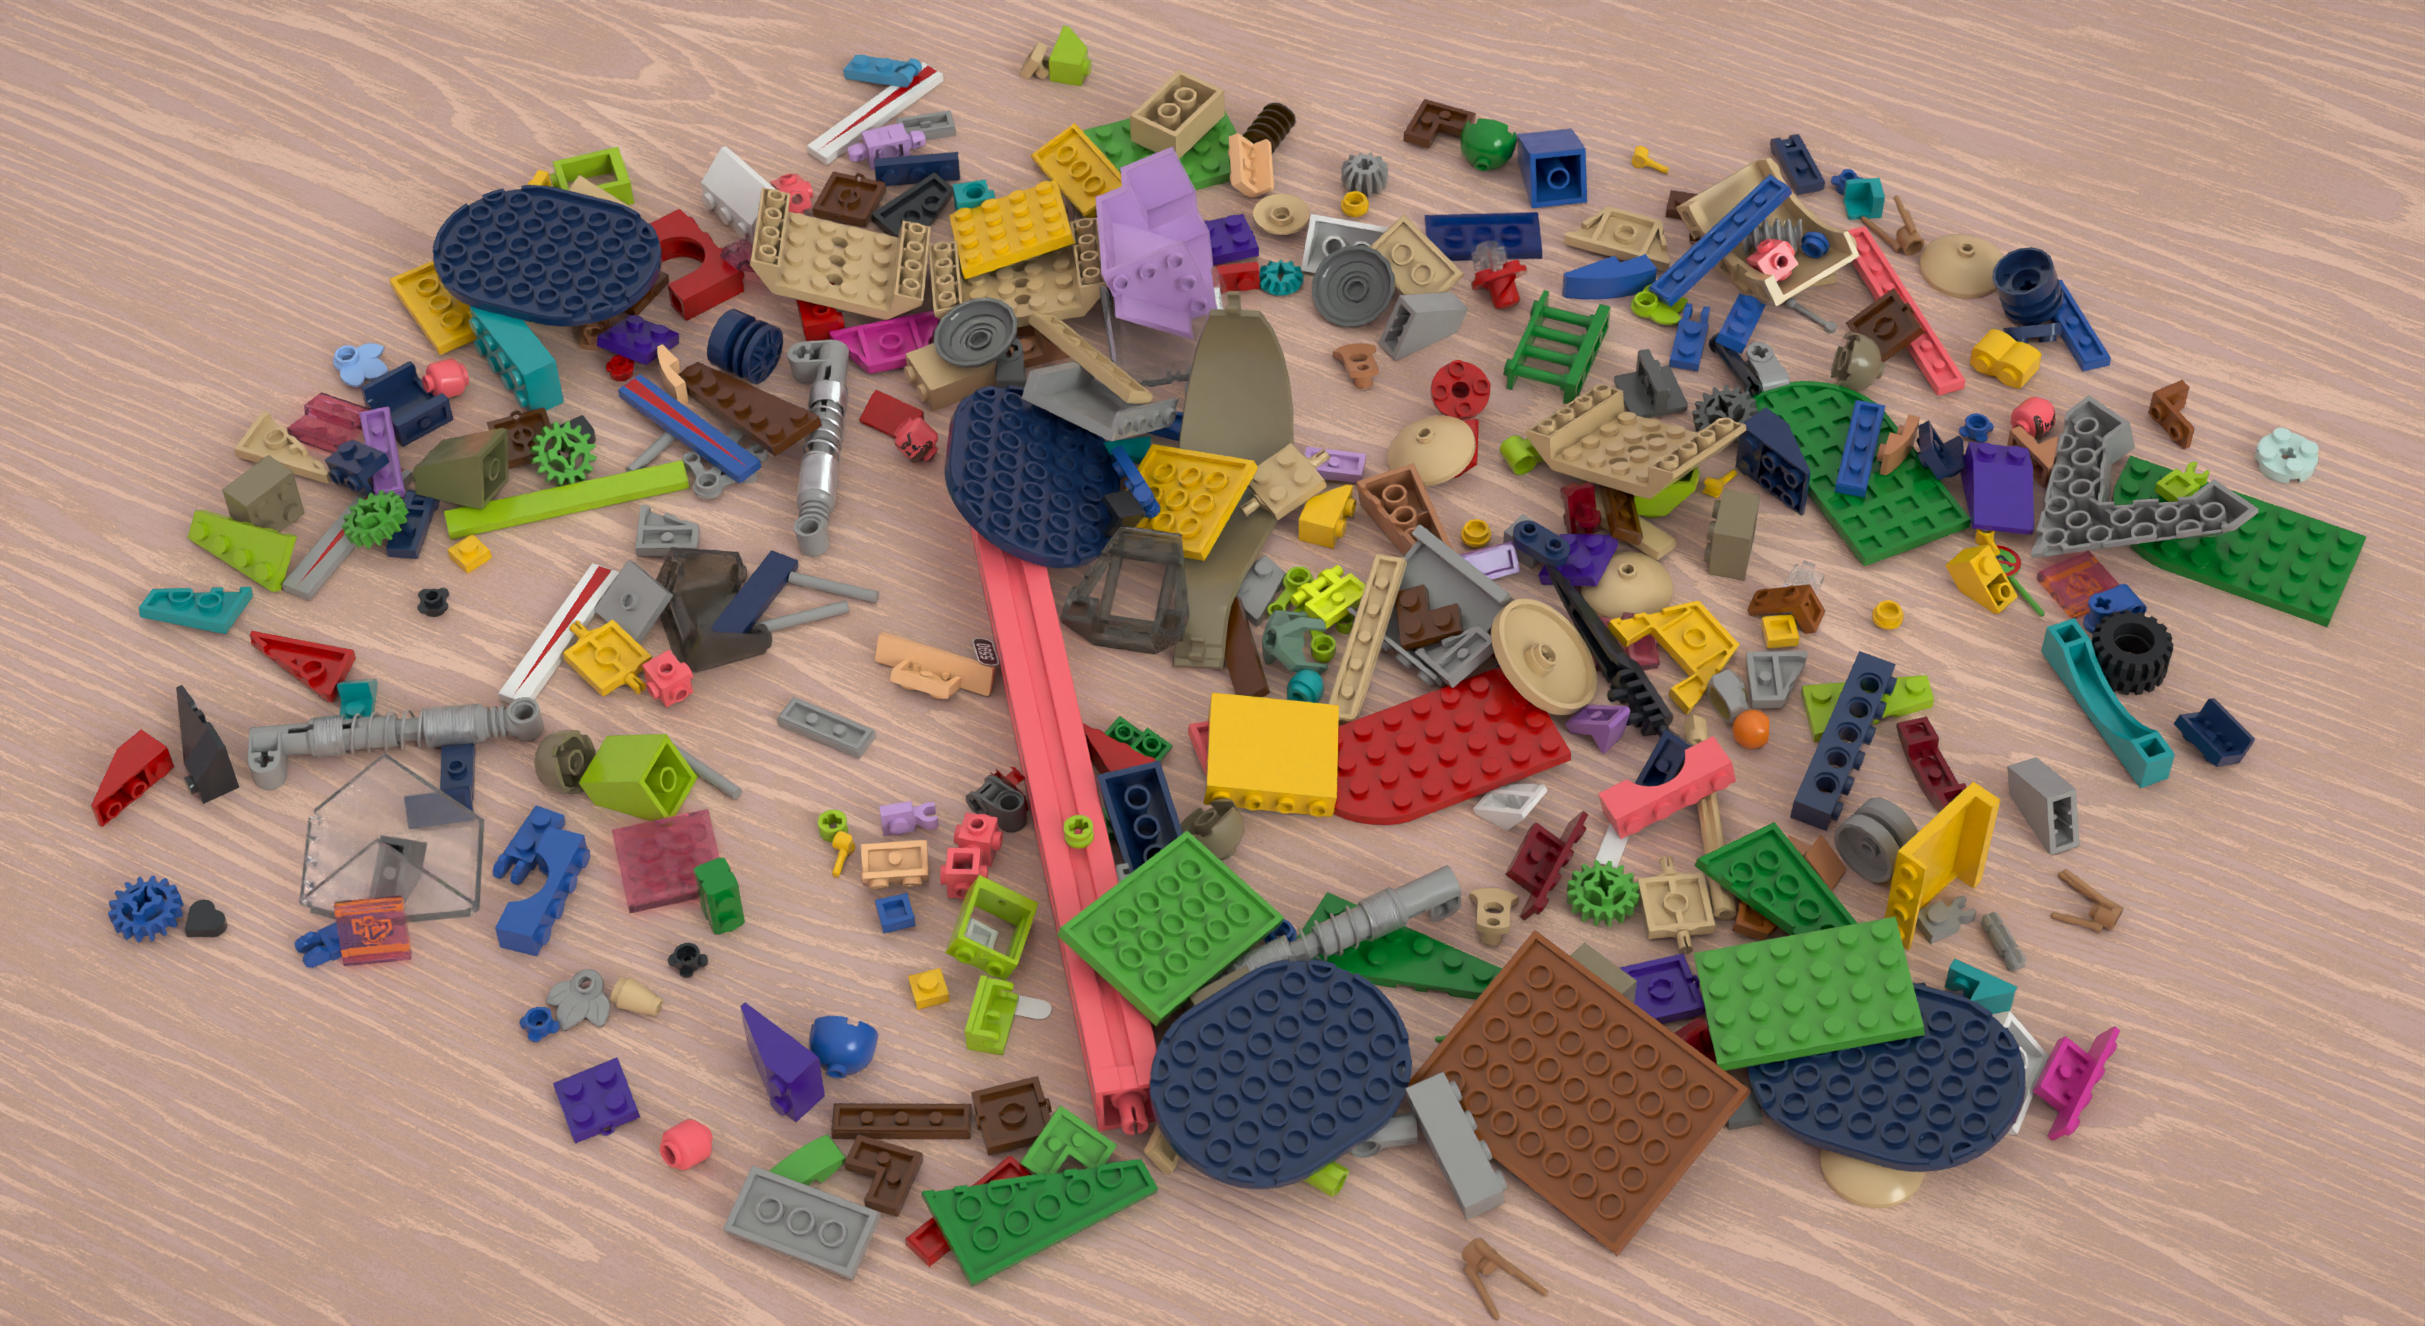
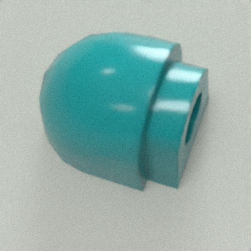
M1312 669L1298 671L1287 685V700L1319 703L1324 693L1323 679L1320 674Z

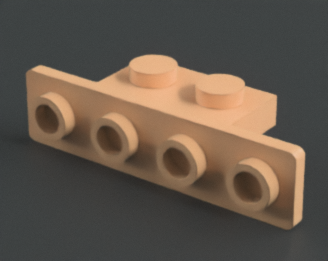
M885 632L878 635L875 661L894 667L891 670L890 681L900 684L904 689L920 690L929 693L931 697L936 699H948L960 688L984 696H989L992 693L995 674L994 666L985 665L970 658Z

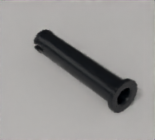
M1719 333L1713 335L1709 341L1710 350L1718 354L1744 392L1749 391L1751 398H1753L1754 394L1750 390L1753 389L1758 396L1763 390L1762 383L1756 378L1738 352L1715 342Z

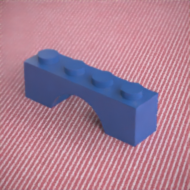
M547 827L535 850L540 872L545 874L548 879L543 888L532 897L521 901L508 902L495 927L500 948L538 956L542 946L549 942L551 928L555 920L560 919L562 916L564 902L568 894L574 892L577 885V877L581 869L586 868L590 859V850L587 849L583 834Z

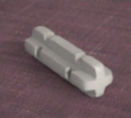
M1996 912L1985 914L1982 917L1981 925L1987 934L1991 933L1989 938L2000 956L2006 958L2003 961L2008 969L2015 971L2023 968L2026 958L2020 949H2016L2018 945L2007 927L2001 925L2003 921L1999 914Z

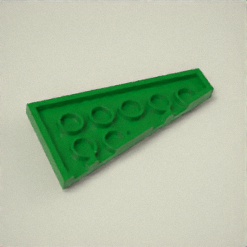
M1775 822L1698 858L1694 865L1789 935L1857 924L1851 914Z

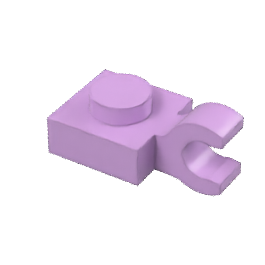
M912 801L879 806L883 836L901 835L906 832L916 831L915 825L928 830L939 827L937 816L927 817V815L936 814L934 802H926L914 807L912 806Z

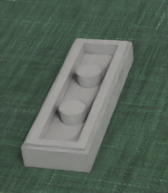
M795 697L791 699L777 718L778 726L857 759L862 757L876 738L875 730Z

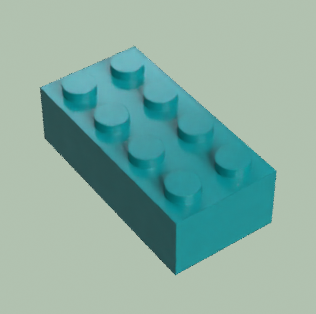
M469 306L472 316L469 324L477 338L474 340L475 348L481 357L485 355L492 372L500 374L504 387L508 391L512 390L514 392L518 405L521 408L525 407L528 411L543 407L547 411L564 403L556 361L524 320Z

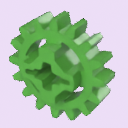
M557 421L551 425V430L546 426L541 429L543 436L536 435L533 441L537 445L532 446L529 451L532 454H536V457L530 463L532 465L538 464L540 467L536 474L545 473L547 475L545 478L546 483L555 479L557 487L561 486L564 481L567 484L575 483V478L582 482L586 478L583 472L590 474L593 470V467L588 463H593L597 459V456L590 454L596 448V445L587 443L591 435L587 433L582 436L580 434L582 426L580 425L574 430L570 429V421H566L562 428H560ZM552 439V448L544 452L546 442ZM560 449L563 453L569 454L566 459L563 455H558ZM582 457L579 468L575 470V459ZM549 465L557 468L559 472L551 468Z
M380 490L377 496H374L371 492L368 495V499L363 500L360 498L355 506L349 507L351 514L344 515L343 519L346 523L342 524V528L351 544L354 543L358 548L364 544L368 549L375 542L380 546L383 539L391 540L395 532L402 530L399 525L407 522L405 515L409 511L405 507L406 504L400 495H396L394 491L386 494L384 490Z
M1594 860V867L1590 868L1584 863L1582 864L1581 873L1578 871L1572 872V880H1568L1567 904H1572L1571 912L1573 914L1582 913L1581 921L1585 922L1591 918L1593 919L1594 926H1598L1600 921H1605L1606 925L1611 927L1613 919L1623 923L1625 914L1628 916L1633 915L1634 907L1638 906L1639 884L1633 882V873L1624 875L1623 865L1615 869L1612 868V861H1608L1606 866H1601L1598 860Z

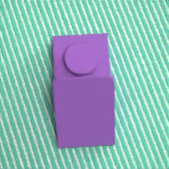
M1585 705L1565 724L1570 734L1592 735L1601 753L1605 754L1622 738L1630 715V709L1628 706Z

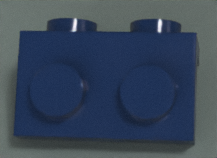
M1929 420L1919 425V438L1916 441L1920 452L1917 454L1924 468L1930 467L1938 481L1945 477L1950 478L1959 474L1965 467L1964 446L1961 437L1957 436L1943 443Z
M353 439L341 444L336 452L325 459L330 469L328 472L329 477L336 485H342L354 493L358 492L365 496H368L371 492L374 493L367 480L390 462L385 452Z
M2215 698L2208 699L2200 712L2180 714L2174 722V725L2182 732L2183 738L2194 744L2203 754L2204 759L2215 767L2240 763L2255 742V738Z

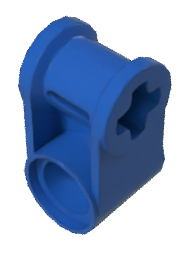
M2120 584L2113 589L2094 594L2090 597L2088 601L2090 610L2084 617L2083 626L2088 632L2093 634L2097 623H2100L2101 619L2105 616L2111 617V614L2117 611L2120 614H2124V611H2132L2134 614H2138V612L2146 613L2147 607L2127 584Z

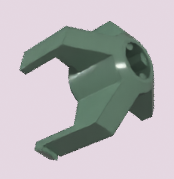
M1275 610L1269 616L1262 636V654L1265 663L1271 665L1278 659L1289 671L1298 672L1303 669H1312L1320 675L1328 669V665L1307 662L1302 651L1305 641L1303 633L1306 630L1325 631L1327 628L1323 619L1307 618V613L1302 610L1300 612Z

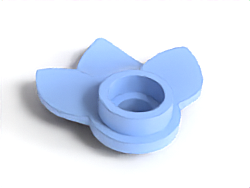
M366 343L358 348L346 345L338 348L333 358L334 367L340 371L341 380L349 386L361 387L365 379L375 380L388 373L387 366L378 359L384 351V346Z

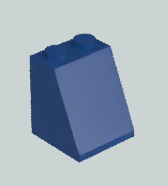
M1572 128L1517 134L1518 163L1531 208L1587 202L1586 148Z

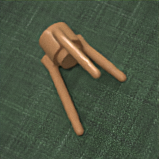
M1897 195L1894 196V201L1905 226H1902L1896 232V240L1865 216L1861 218V221L1888 242L1896 253L1902 250L1906 255H1914L1924 247V240L1917 231L1910 212L1905 210Z
M2065 869L2063 872H2059L2058 877L2094 902L2088 914L2094 919L2090 921L2056 912L2051 913V918L2088 927L2098 933L2102 931L2103 927L2112 931L2124 907L2104 897L2069 870Z
M1476 1238L1464 1248L1462 1258L1468 1264L1464 1267L1463 1271L1472 1279L1487 1309L1495 1320L1499 1319L1500 1315L1478 1276L1479 1273L1488 1275L1498 1266L1508 1274L1515 1275L1541 1295L1546 1296L1548 1294L1547 1289L1503 1258L1484 1239Z

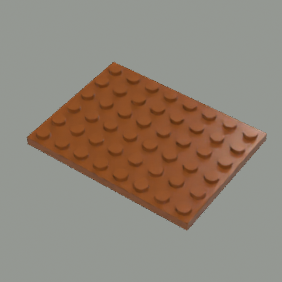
M1536 930L1532 932L1414 1074L1408 1085L1410 1087L1441 1072H1444L1448 1082L1455 1081L1462 1096V1100L1459 1103L1464 1112L1467 1110L1471 1112L1477 1125L1474 1133L1478 1141L1485 1140L1492 1159L1616 1256L1621 1253L1751 1093L1746 1086Z

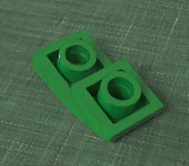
M1121 716L1105 731V734L1120 743H1126L1133 750L1146 757L1150 756L1157 761L1160 760V762L1173 747L1172 744L1148 727L1142 732Z

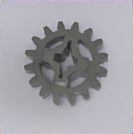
M1728 385L1724 386L1723 391H1719L1714 387L1712 395L1703 393L1704 401H1696V410L1692 411L1696 431L1705 429L1719 418H1730L1734 422L1743 424L1758 413L1756 400L1751 399L1749 391L1741 393L1739 386L1730 391ZM1736 438L1733 442L1738 443V438Z

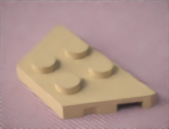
M1607 206L1600 210L1596 216L1589 217L1583 221L1582 228L1574 233L1569 230L1564 235V244L1610 257L1615 256L1617 259L1625 261L1646 254L1658 270L1667 271L1670 268L1671 260L1667 254L1666 237L1663 235V223L1659 219Z

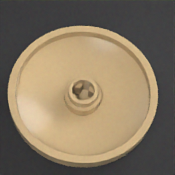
M1523 598L1512 601L1497 613L1491 628L1493 650L1505 676L1524 698L1536 707L1556 715L1573 714L1592 700L1597 687V673L1593 657L1582 636L1562 614L1545 603Z

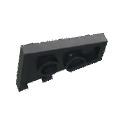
M934 172L872 213L871 221L884 233L893 237H898L903 221L931 227L953 197V188Z

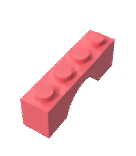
M1712 736L1685 750L1684 766L1681 772L1671 781L1658 786H1641L1626 779L1598 793L1604 815L1620 839H1623L1630 834L1638 833L1644 827L1658 820L1669 817L1672 813L1688 805L1697 803L1700 799L1716 791L1727 788L1730 784L1736 782L1732 761L1715 737Z

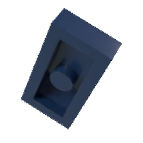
M1665 729L1635 784L1658 786L1671 781L1681 772L1684 766L1685 750L1694 745L1672 730Z

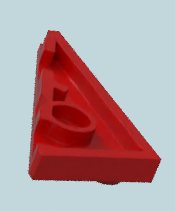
M251 631L249 635L251 645L330 703L334 702L338 694L337 683L345 680L356 659L352 649Z

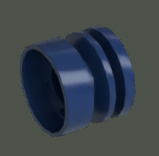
M2033 247L2019 248L2007 253L1994 267L1993 282L2005 315L2014 324L2022 326L2039 325L2049 321L2061 309L2064 294L2053 261L2045 251Z
M731 309L726 311L713 327L708 340L707 359L711 365L730 373L734 372L737 377L754 384H759L769 377L778 364L784 344L783 333L780 328L761 320L756 321L755 317L737 309Z

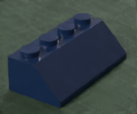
M1160 760L1096 776L1123 864L1128 863L1130 873L1183 834Z

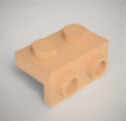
M1239 133L1229 136L1228 156L1231 165L1230 182L1232 186L1251 199L1274 189L1271 142L1265 139L1253 144Z
M927 840L861 844V880L863 885H869L870 889L889 888L890 883H902L903 887L922 886V881H929Z

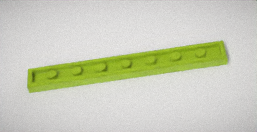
M683 460L490 501L482 510L466 506L444 511L449 537L452 540L471 534L475 535L684 490L690 487Z

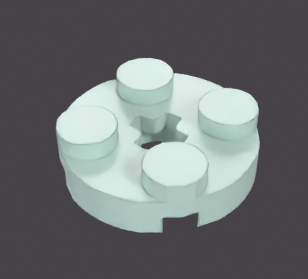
M2276 428L2272 434L2264 436L2259 441L2255 460L2257 459L2259 463L2258 468L2261 473L2274 481L2289 483L2290 479H2299V482H2302L2313 475L2318 462L2317 453L2319 448L2315 442L2292 433L2286 428ZM2282 455H2287L2290 457L2287 459H2283Z

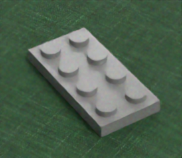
M752 1165L723 1230L726 1234L853 1281L881 1215L873 1209Z

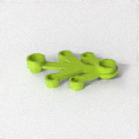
M1296 566L1287 571L1283 578L1285 590L1274 603L1268 606V619L1275 610L1286 611V607L1291 603L1290 596L1297 592L1299 586L1305 582L1311 583L1314 581L1312 574L1307 568ZM1305 602L1297 606L1293 612H1300L1301 610L1305 612ZM1348 614L1335 623L1336 630L1342 634L1351 633L1354 617ZM1309 630L1312 637V657L1319 663L1329 662L1336 654L1334 638L1324 634L1323 631Z

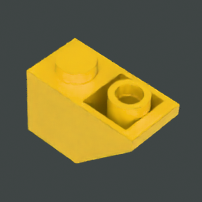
M1347 484L1308 499L1299 517L1298 540L1333 549L1337 539L1343 538L1345 534L1347 517H1352L1356 509L1357 500L1353 499V486Z
M1989 545L1965 548L1945 565L1959 591L1994 614H1999L2018 597Z

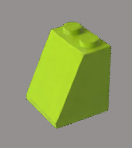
M667 734L606 736L579 781V785L594 805L662 825H671L698 777Z

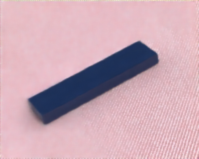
M771 550L710 627V637L738 647L787 584L790 572L797 571L799 568L798 560Z

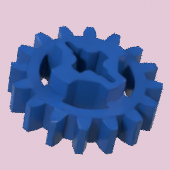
M153 875L149 878L148 882H144L142 877L137 878V884L135 885L126 882V890L124 892L116 890L114 893L117 900L109 901L111 911L108 912V915L116 933L122 932L126 940L134 935L139 943L144 936H148L150 941L155 940L156 933L166 936V928L168 926L176 928L177 922L175 918L183 917L181 907L184 904L176 885L170 886L166 878L158 883Z

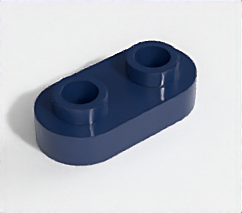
M2053 323L2003 328V332L2010 335L2016 342L2028 344V338L2034 337L2039 338V343L2057 341L2056 335H2062V324Z
M1525 520L1515 525L1512 542L1517 549L1544 565L1549 564L1554 567H1560L1567 562L1570 546L1565 539L1534 521Z

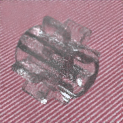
M1495 241L1482 242L1477 245V252L1471 253L1475 271L1491 268L1492 272L1501 270L1502 265L1507 263L1505 247H1498V243Z

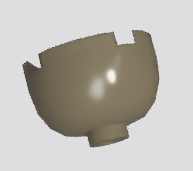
M1849 331L1843 337V339L1848 340L1845 347L1838 346L1832 364L1831 378L1837 377V382L1832 384L1858 392L1872 385L1876 378H1881L1885 363L1881 361V351L1878 344L1872 338Z
M560 730L546 736L540 742L535 753L534 764L539 781L549 790L559 793L579 794L584 792L579 785V781L596 755L591 738L588 735H582L578 730Z
M1222 798L1210 802L1213 808L1205 812L1201 807L1196 809L1180 825L1183 833L1188 831L1218 859L1226 860L1235 854L1236 847L1242 840L1244 821L1233 800Z

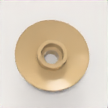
M1290 194L1266 196L1253 209L1255 224L1261 230L1274 235H1288L1298 232L1307 225L1310 218L1308 205L1302 199Z

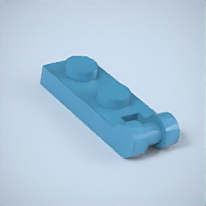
M855 55L843 69L845 79L907 87L913 81V76H917L920 73L922 65L914 58H910L906 62L889 58Z

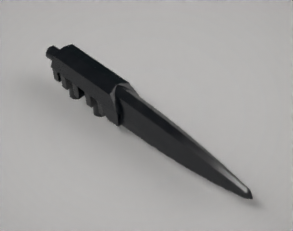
M1546 564L1548 574L1566 611L1602 668L1603 676L1611 684V690L1607 692L1608 700L1610 702L1619 701L1620 704L1628 703L1630 715L1626 726L1635 725L1636 728L1642 727L1640 732L1643 736L1658 734L1661 738L1665 729H1669V725L1674 717L1639 663L1627 655L1620 643L1590 605L1553 565Z

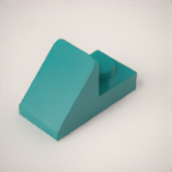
M377 679L345 680L337 683L341 698L340 715H344L346 719H352L356 713H359L363 718L370 717L375 712Z
M1955 958L1949 967L1944 987L1951 991L1964 989L1967 998L1985 1007L1992 1014L2010 1011L2017 990V986Z

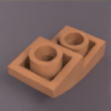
M1908 414L1905 426L1899 425L1897 434L1890 433L1887 443L1880 444L1877 461L1882 462L1881 475L1886 476L1892 472L1908 456L1917 437L1920 417Z

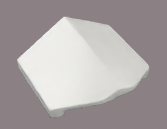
M1507 784L1487 792L1473 808V811L1476 815L1508 831L1528 815L1548 790L1544 784Z

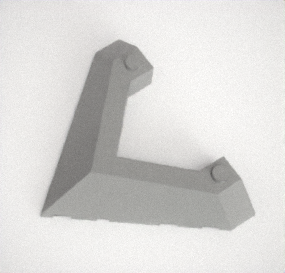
M2089 395L2066 412L2064 419L2065 427L2063 434L2060 435L2057 459L2052 467L2044 499L2045 508L2041 512L2037 528L2038 536L2036 544L2033 545L2031 557L2039 558L2168 539L2215 537L2236 530L2259 512L2257 507L2215 479L2192 496L2178 497V502L2159 503V498L2133 500L2131 505H2115L2114 501L2109 502L2112 464L2134 449L2135 445L2130 422Z

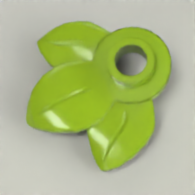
M1649 284L1644 287L1643 291L1637 293L1631 301V310L1635 315L1643 318L1650 317L1659 324L1674 325L1679 323L1681 319L1679 313L1684 310L1688 299L1681 297L1670 308L1660 301L1654 293L1649 291L1648 287L1652 285Z

